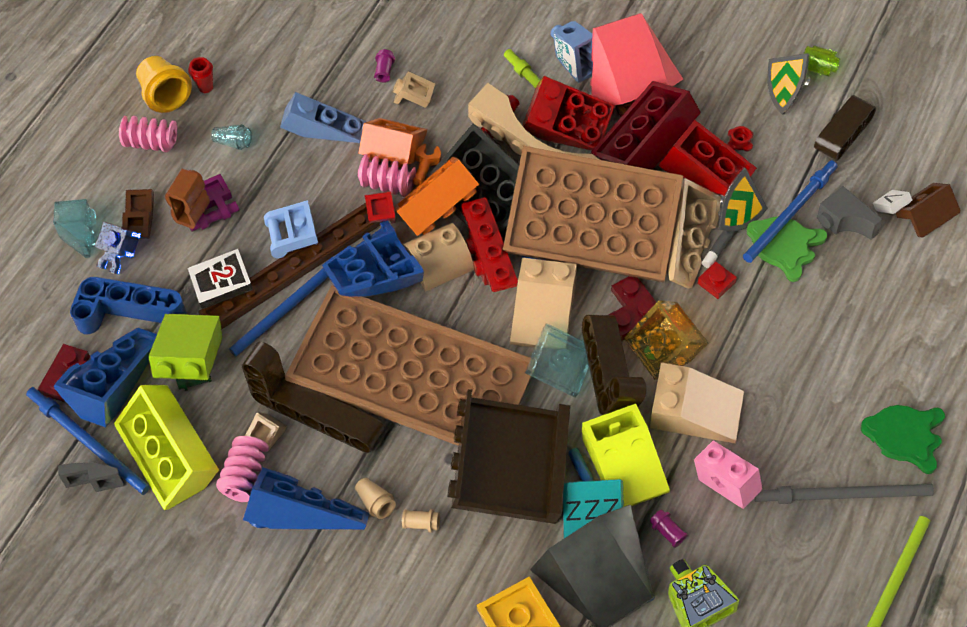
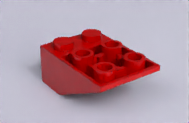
M543 76L536 86L522 126L531 135L542 140L592 151L603 139L615 105Z

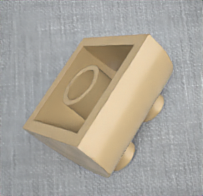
M453 223L402 244L410 256L413 255L423 268L424 276L423 281L420 283L425 292L474 270L467 244Z

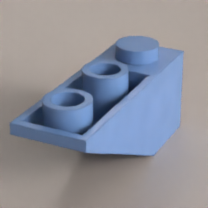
M295 92L285 108L280 128L307 138L360 143L363 124L366 121Z

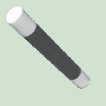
M723 230L703 259L702 265L709 268L717 260L736 231Z

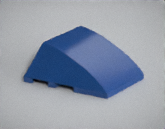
M388 221L381 222L382 228L374 234L366 233L363 235L364 241L356 247L345 248L322 265L340 295L349 297L372 296L397 291L423 281L424 271L422 266L413 255L410 256Z

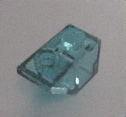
M87 199L55 202L53 224L60 239L83 257L89 258L91 247L95 246V236L92 231V225L96 224L95 210L90 209Z

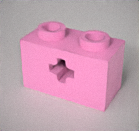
M714 440L694 459L698 480L742 509L762 491L759 469Z

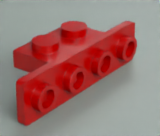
M487 198L462 203V211L469 227V239H465L470 254H473L475 258L473 266L476 276H481L484 286L490 285L492 292L517 287L518 279L508 253L503 251L504 242Z

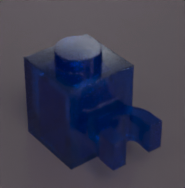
M104 222L95 247L106 252L99 259L97 267L106 269L108 262L111 261L112 267L109 272L119 274L121 256L133 258L141 233L116 224Z

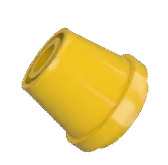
M151 56L144 59L137 68L136 75L142 88L143 100L153 111L159 113L174 111L181 107L189 98L192 82L189 75L179 66L170 64L160 56Z

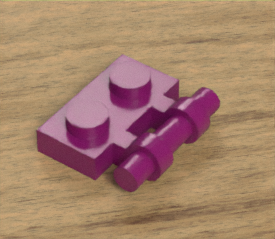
M221 174L204 181V189L207 191L210 199L206 210L214 206L218 209L205 215L203 213L195 228H189L191 232L200 228L204 230L210 227L209 224L220 219L226 220L231 217V214L240 211L236 201L225 204V201L232 198V194Z

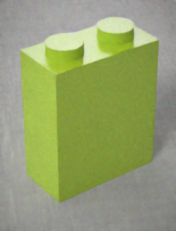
M165 314L149 354L153 378L208 380L223 338L219 316Z

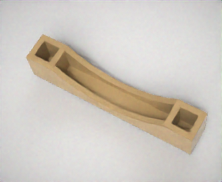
M489 83L468 104V117L476 126H482L487 129L495 139L502 140L510 145L511 149L519 155L522 154L524 145L600 160L593 154L565 152L537 140L517 120L508 96Z

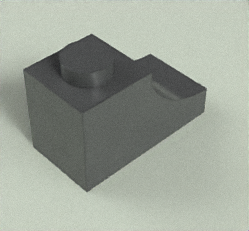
M844 186L820 203L817 215L820 224L824 228L830 229L835 235L839 232L851 231L862 234L870 240L878 235L882 223V218Z

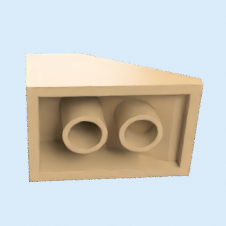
M522 258L510 345L565 351L576 287L577 264Z
M661 363L650 428L736 444L744 391L690 367Z

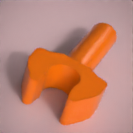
M426 144L416 149L415 160L420 162L413 179V183L416 186H419L425 180L430 166H435L441 161L439 146H436L434 153L431 155H426Z

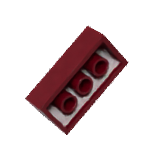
M652 81L590 154L603 161L653 170L692 122L700 115L701 111L690 91Z

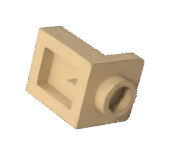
M408 71L403 79L398 78L395 83L393 93H396L393 103L399 104L402 98H405L426 108L430 103L435 83Z

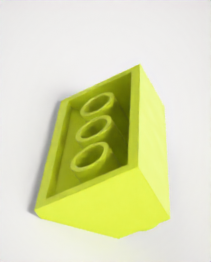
M140 385L114 422V425L164 510H169L204 490L219 469L168 385Z

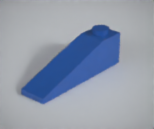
M141 328L134 329L114 341L113 347L102 353L99 351L93 353L91 360L82 365L76 363L71 366L54 384V389L81 419L106 428L121 410L148 365L149 354L157 334Z
M262 467L252 488L243 517L244 521L257 528L365 530L369 512L341 499H332L330 501L321 494V490L315 487L311 488V490L304 489L297 485L298 479Z

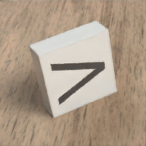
M891 190L873 202V205L878 212L894 214L908 205L912 198L910 192Z

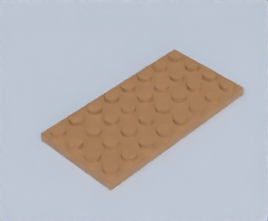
M331 285L285 375V380L316 390L340 402L458 446L459 443H454L456 425L461 426L462 416H457L459 399H465L467 390H472V398L520 405L538 360L363 296L349 297L340 295L335 286Z

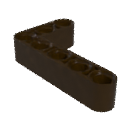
M257 342L242 364L251 396L258 403L365 453L371 452L385 429L381 421L369 414L316 390L286 381L279 353L265 342Z

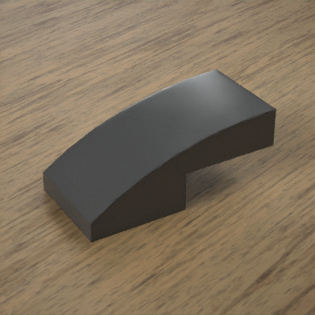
M97 463L58 465L59 477L66 488L91 483L95 492L124 486V480L118 469L108 465Z

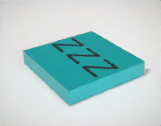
M617 479L564 483V538L599 515L624 507L623 481Z

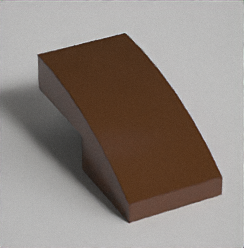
M152 189L126 190L125 212H123L122 216L123 239L150 238L154 207V191Z

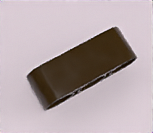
M852 95L821 131L815 141L814 148L838 161L870 123L876 112V107Z

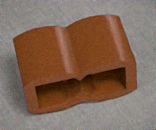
M182 168L165 195L168 205L172 208L171 216L177 224L192 229L195 228L210 203L207 191L204 189L203 177L195 170Z

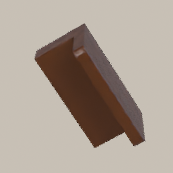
M932 183L912 196V201L895 214L897 218L910 219L917 236L923 238L958 215L960 208L950 184Z

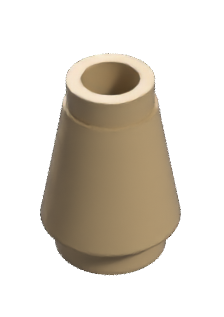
M368 478L358 481L355 490L370 515L378 519L389 516L396 505L393 495Z

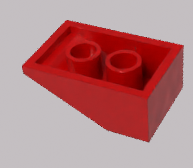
M696 120L692 122L659 164L667 173L682 175L683 179L686 178L711 192L724 196L728 195L731 186L745 169H747L750 177L757 169Z

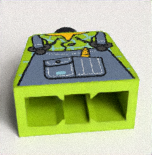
M681 559L670 567V571L676 580L669 584L668 596L681 627H710L737 612L739 599L709 566L703 565L692 571L685 559Z

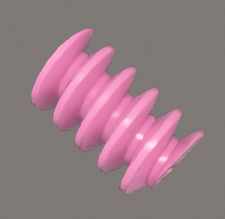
M124 115L119 128L120 142L124 147L132 146L136 149L142 147L144 150L151 148L154 151L161 149L163 152H169L176 143L177 123L172 120L169 127H167V121L162 119L158 126L157 119L152 118L148 125L146 117H142L140 123H138V118L134 115L131 117L130 122H128L127 116Z
M364 154L358 170V179L362 187L366 188L370 185L373 190H377L380 187L382 192L390 190L393 195L400 192V195L405 197L413 189L416 167H413L411 172H408V164L404 163L400 170L398 169V161H394L392 166L389 167L388 159L386 158L379 165L378 156H374L372 162H369V155Z
M239 436L233 439L232 448L228 452V458L225 460L224 468L220 473L221 478L217 480L216 487L223 495L238 502L249 501L250 496L246 492L252 491L253 484L250 482H256L258 478L254 472H259L262 469L258 462L265 461V455L262 452L269 450L267 443L250 436Z

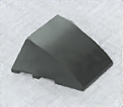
M631 505L599 515L550 547L530 569L597 627H610L654 599Z

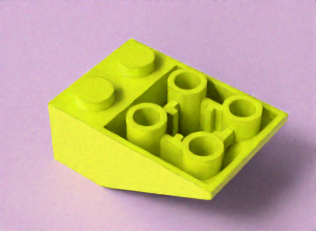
M636 404L582 423V440L600 479H621L623 481L624 507L627 505L634 506L670 492L650 432Z

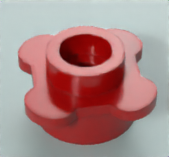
M738 126L728 131L730 141L727 145L733 150H744L746 152L752 150L753 144L751 139L754 134L751 130L744 126Z

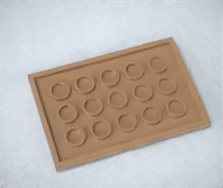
M523 145L503 251L526 257L577 264L579 267L664 282L683 176Z

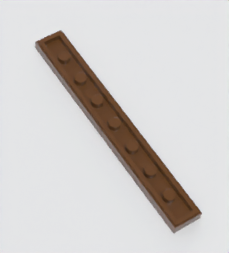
M366 203L319 232L317 234L318 243L290 251L284 257L279 258L250 277V284L225 293L199 310L198 314L219 316L222 330L361 239L366 233H370L381 226V222L369 223Z

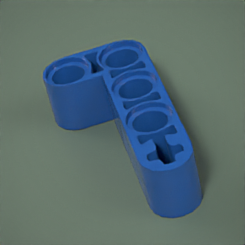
M89 277L82 281L70 309L71 317L77 329L83 334L95 333L100 328L105 314L162 323L165 314H187L181 295L175 290L99 277Z

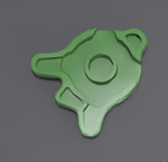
M778 217L755 220L748 224L746 232L752 239L753 244ZM790 219L758 256L765 262L779 267L789 281L797 282L802 275L801 267L814 260L815 254L809 247L824 244L827 239V233L823 229L806 228L797 221Z

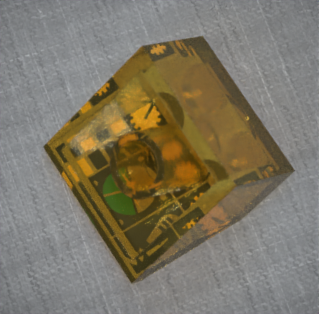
M661 300L648 311L624 338L654 380H658L661 363L684 366L691 362L708 344L707 340L678 302Z

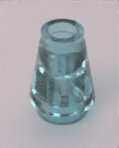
M243 124L214 127L211 138L215 143L242 150L250 146L252 133L250 128L245 127Z

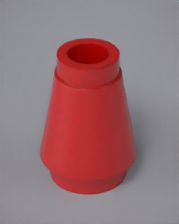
M204 57L193 59L189 64V75L201 93L211 92L213 89L212 63Z

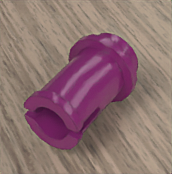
M382 49L375 57L377 66L374 78L378 82L386 83L390 80L391 66L395 62V57L392 51Z
M661 509L650 519L651 528L658 530L676 548L688 535L670 518L671 514L669 512H664Z

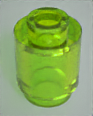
M815 45L813 47L806 46L804 54H807L806 70L830 76L831 72H837L841 58L837 57L836 51Z

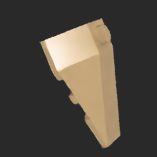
M686 178L682 180L667 267L669 280L689 289L693 287L701 267L702 252L710 244L708 237L711 229H715L717 226L721 196Z

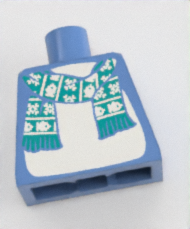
M571 21L564 26L556 25L553 27L551 37L554 39L555 53L560 63L578 83L591 77L593 70V61L591 60L593 34L576 21Z

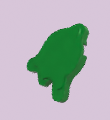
M894 405L884 408L874 416L866 417L862 421L860 429L865 436L877 444L882 450L881 453L886 457L898 461L911 462L923 473L932 474L937 468V461L933 456V452L940 447L942 439L939 435L933 434L931 430L943 423L945 413L941 408L919 411L909 406Z

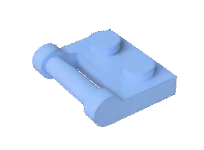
M308 200L269 211L264 215V222L269 228L272 242L270 251L274 258H282L289 251L318 243ZM285 221L289 238L282 240L279 225L280 222Z

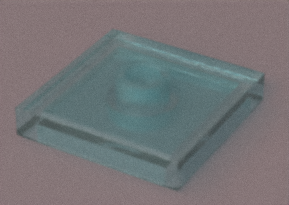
M546 323L525 373L576 397L579 394L589 368L584 341Z

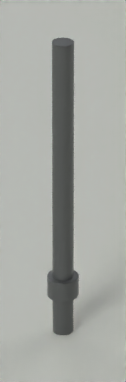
M932 484L791 489V486H778L777 489L762 490L754 499L755 502L778 501L779 504H791L792 501L933 496L934 488Z

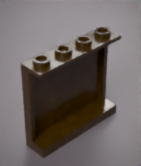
M468 389L465 399H459L457 416H462L461 426L456 425L454 443H459L458 453L453 452L451 460V470H456L455 479L450 480L447 497L452 498L451 508L556 524L562 513L571 405L559 404L556 411L472 398V390Z

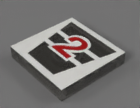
M238 249L188 268L202 309L253 290Z

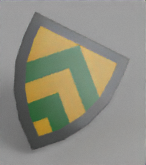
M808 53L769 59L767 79L769 94L774 106L782 115L789 110L795 100H798L803 85L807 86L811 81L810 76L807 75Z
M743 168L728 187L725 196L720 195L722 206L718 212V230L731 232L747 228L750 222L758 220L768 209L746 168Z

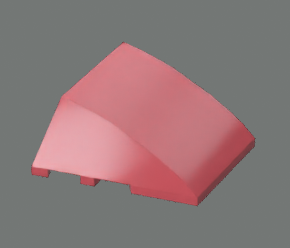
M642 13L593 28L591 59L593 61V70L590 80L592 96L613 105H621L636 100L652 81L674 86L683 80Z

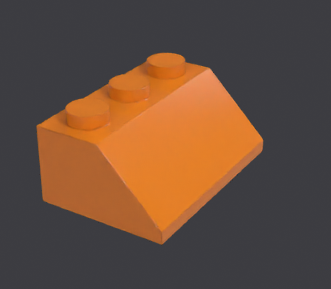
M452 157L394 206V209L417 236L421 233L425 235L435 228L434 222L441 216L446 218L456 210L454 206L461 199L464 201L470 199L477 192L475 188L479 183L459 159Z

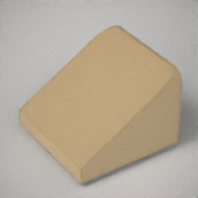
M256 413L245 436L255 437L266 442L270 450L285 432L287 426L267 413Z

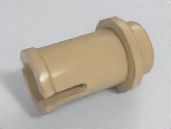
M430 509L429 512L403 510L402 528L428 529L429 533H432L433 530H439L440 513L435 512L434 509Z

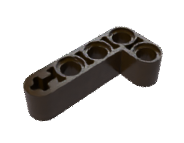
M585 315L582 321V335L599 413L605 415L633 404L639 407L646 396V383L642 377H629L615 316Z

